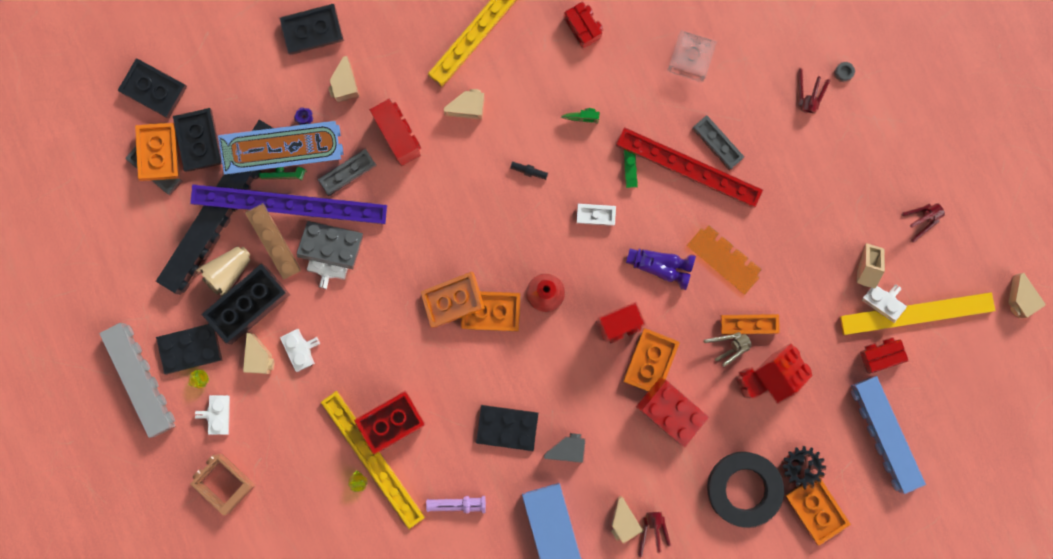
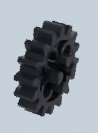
M805 446L802 447L801 451L796 447L795 453L788 452L790 458H784L786 465H783V470H788L784 473V476L790 477V484L796 482V488L803 485L804 490H806L807 485L814 488V482L821 483L819 477H825V473L822 471L826 470V466L821 465L825 459H819L820 452L814 454L812 447L807 451ZM809 456L812 460L808 461V468L804 471V478L799 479L797 475L801 474V467L805 464V457ZM796 461L799 465L795 467L791 463ZM816 469L817 473L812 474L811 470Z

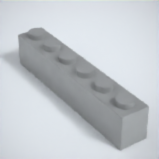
M119 323L99 333L148 437H156L176 427L173 414L167 410V401L157 389L159 387L158 382L149 372L150 365L147 360L143 359L140 345L137 342L135 343L132 328L125 323Z

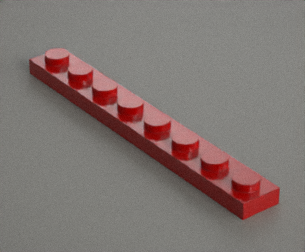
M625 127L616 146L753 208L756 207L763 192V189Z

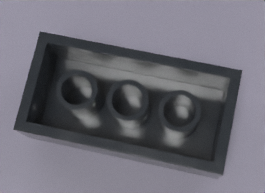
M260 264L201 315L226 344L232 345L291 294L267 266Z

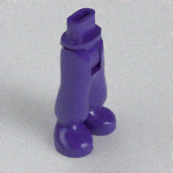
M630 248L626 263L634 265L633 268L655 275L667 282L677 281L679 287L682 290H686L691 274L678 272L675 269L679 268L691 272L696 256L689 255L685 259H681L676 254L643 249L641 251V249L634 250Z

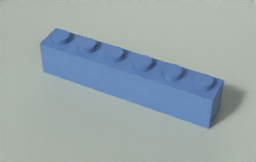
M871 376L851 385L852 397L855 401H858L861 407L859 412L869 425L867 430L877 443L875 444L877 452L883 456L885 470L892 476L893 480H891L893 488L899 493L906 494L926 485L878 377Z

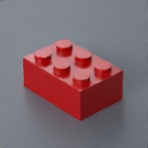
M389 98L369 109L401 166L421 156L419 150L422 148L416 136L410 135L412 130L407 120L401 119L403 114L396 102L392 103Z
M636 302L596 320L604 341H609L610 344L623 339V334L625 333L630 336L641 331V326L645 325Z
M792 343L773 353L755 370L776 404L795 395L813 376L810 366L804 363L799 350Z
M661 377L636 406L637 409L683 447H686L709 418L708 415L672 384Z
M406 391L354 420L373 455L425 426L424 421Z

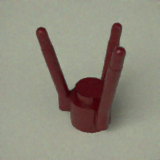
M799 68L798 106H801V111L816 113V110H819L820 102L830 83V79L826 80L817 99L816 94L821 79L818 76L812 95H806V98H804L803 70Z
M936 203L932 206L928 204L924 207L902 213V216L925 211L924 217L910 224L911 228L926 220L931 222L911 240L912 242H915L932 226L939 223L940 218L945 216L944 209L940 204Z
M647 512V517L643 518L644 525L639 557L643 556L648 525L650 529H655L657 553H661L659 534L661 526L667 546H671L665 524V516H662V512Z

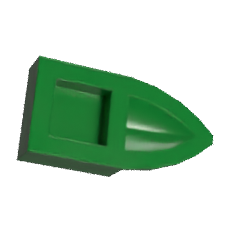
M585 108L581 112L564 114L561 118L578 122L598 123L600 112L593 108Z

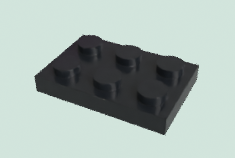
M334 3L279 17L289 55L344 41Z
M136 58L117 91L169 119L187 86Z
M211 108L173 116L185 172L222 164Z
M210 324L156 337L164 375L223 360L217 333Z
M481 405L476 444L534 451L539 413Z

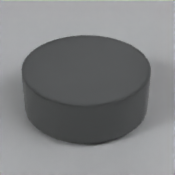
M842 62L835 69V77L841 82L849 81L855 74V68L849 62Z

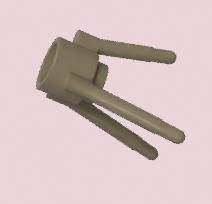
M737 332L733 335L704 339L703 342L709 343L733 339L731 342L732 349L715 358V361H719L737 352L723 363V367H726L752 347L751 341L746 334L741 335L740 332Z

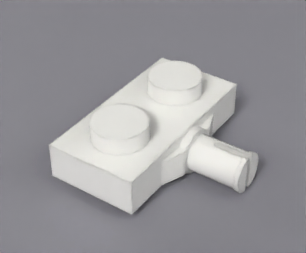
M309 260L307 267L308 272L317 273L322 276L319 287L327 289L329 278L345 280L348 268Z
M896 284L889 292L884 291L878 286L876 289L871 288L862 299L863 302L893 323L896 322L907 307L895 297L901 291V287H898Z
M299 329L280 337L296 372L315 364L311 356V348L320 344L317 337L307 342L302 337Z
M209 395L207 411H195V414H203L195 415V419H207L208 434H229L230 396Z

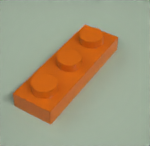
M779 314L720 315L721 335H730L737 332L741 334L780 333Z

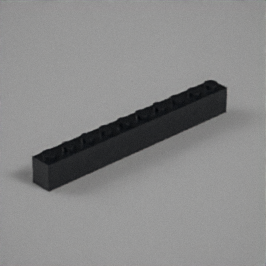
M259 119L252 131L273 129V127ZM261 170L225 174L216 187L250 190L251 183L259 177ZM203 206L155 282L175 294L181 295V293H184L189 287L188 282L191 277L197 274L196 270L199 268L202 260L209 256V249L212 244H216L219 240V233L223 227L226 228L230 223V216L233 211L236 212L238 209Z

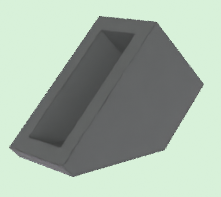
M570 433V437L565 436L544 454V459L583 463L585 438H581V434Z

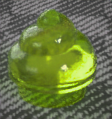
M195 370L190 374L188 384L191 387L202 389L209 382L208 374L204 370Z
M355 471L348 480V486L353 492L364 491L368 484L367 478L362 473H359V471Z

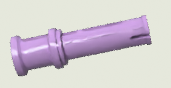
M465 496L463 499H427L426 509L427 512L464 511V513L469 514L471 511H481L486 513V497L470 498Z

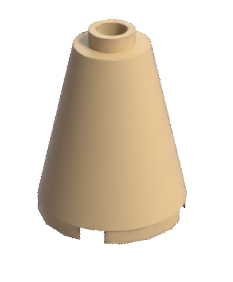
M237 246L199 267L196 273L198 275L202 273L204 277L202 280L214 293H221V298L232 288L251 261L249 258L251 254L244 247L240 249Z

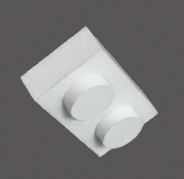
M578 204L577 224L615 226L616 206Z

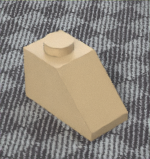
M345 56L330 79L331 86L328 87L331 97H335L337 102L359 97L350 61Z
M477 89L464 91L444 107L445 116L482 119L485 100L484 93Z
M866 243L857 270V283L876 289L885 272L884 248Z
M1024 273L1013 276L1008 303L1016 317L1019 319L1027 318L1046 304Z
M247 333L243 372L271 374V370L274 369L272 354L255 334Z
M619 496L611 524L614 529L611 532L617 541L621 539L622 543H625L643 530L623 497Z

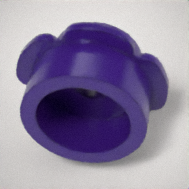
M299 108L295 114V121L299 125L310 124L313 121L312 111L309 108Z

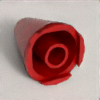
M551 274L536 276L530 281L527 288L529 303L535 309L542 312L557 309L565 297V289L562 282ZM545 287L549 288V289H550V292H549V293L543 292V288H545Z

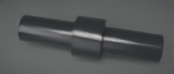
M512 161L510 169L523 172L524 175L529 177L535 176L546 180L548 172L535 169V166L529 164L526 166Z

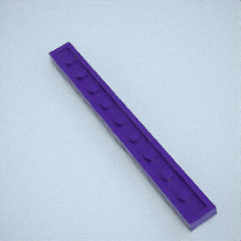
M192 184L190 204L250 210L264 203L268 212L377 224L386 223L387 205Z

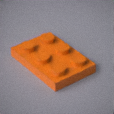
M174 123L135 125L138 180L179 179Z
M474 272L466 273L420 291L431 328H436L485 309Z
M480 291L485 309L462 317L461 329L519 332L521 293Z
M643 328L623 382L649 391L660 377L666 380L680 342Z
M821 478L820 484L814 482V488L807 485L806 490H804L803 485H800L785 495L818 546L851 525Z

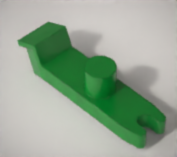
M624 150L626 188L638 187L636 155Z
M284 167L275 168V173H259V178L303 180L307 170L298 167L296 172H284Z

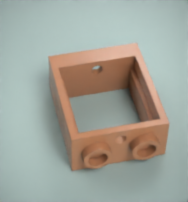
M223 454L212 455L206 461L207 466L203 470H198L192 478L194 480L190 484L225 516L240 503L255 484ZM219 463H222L243 483L226 503L203 483L205 478Z

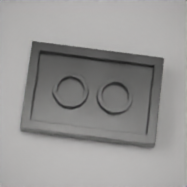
M307 221L297 251V257L353 270L362 243L363 233Z

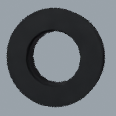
M736 452L725 456L713 467L708 478L707 493L711 506L722 519L738 527L752 528L765 524L776 515L783 502L784 484L778 469L768 459L751 452ZM744 469L756 472L763 480L765 487L764 496L760 503L750 509H739L733 506L726 493L727 482L731 475Z

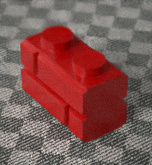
M580 2L568 9L563 15L582 49L601 39L603 34L601 23L594 20L592 17L594 13L589 5L586 6L584 2Z
M894 337L882 340V345L876 346V343L864 346L865 350L861 351L860 355L866 372L871 374L908 362L909 359L901 339L895 340Z
M753 367L738 372L739 376H737L736 381L739 387H742L740 390L744 397L755 398L768 392Z

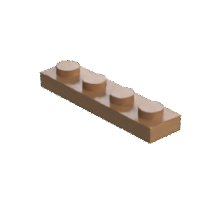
M264 203L246 211L247 218L283 280L300 272V266Z

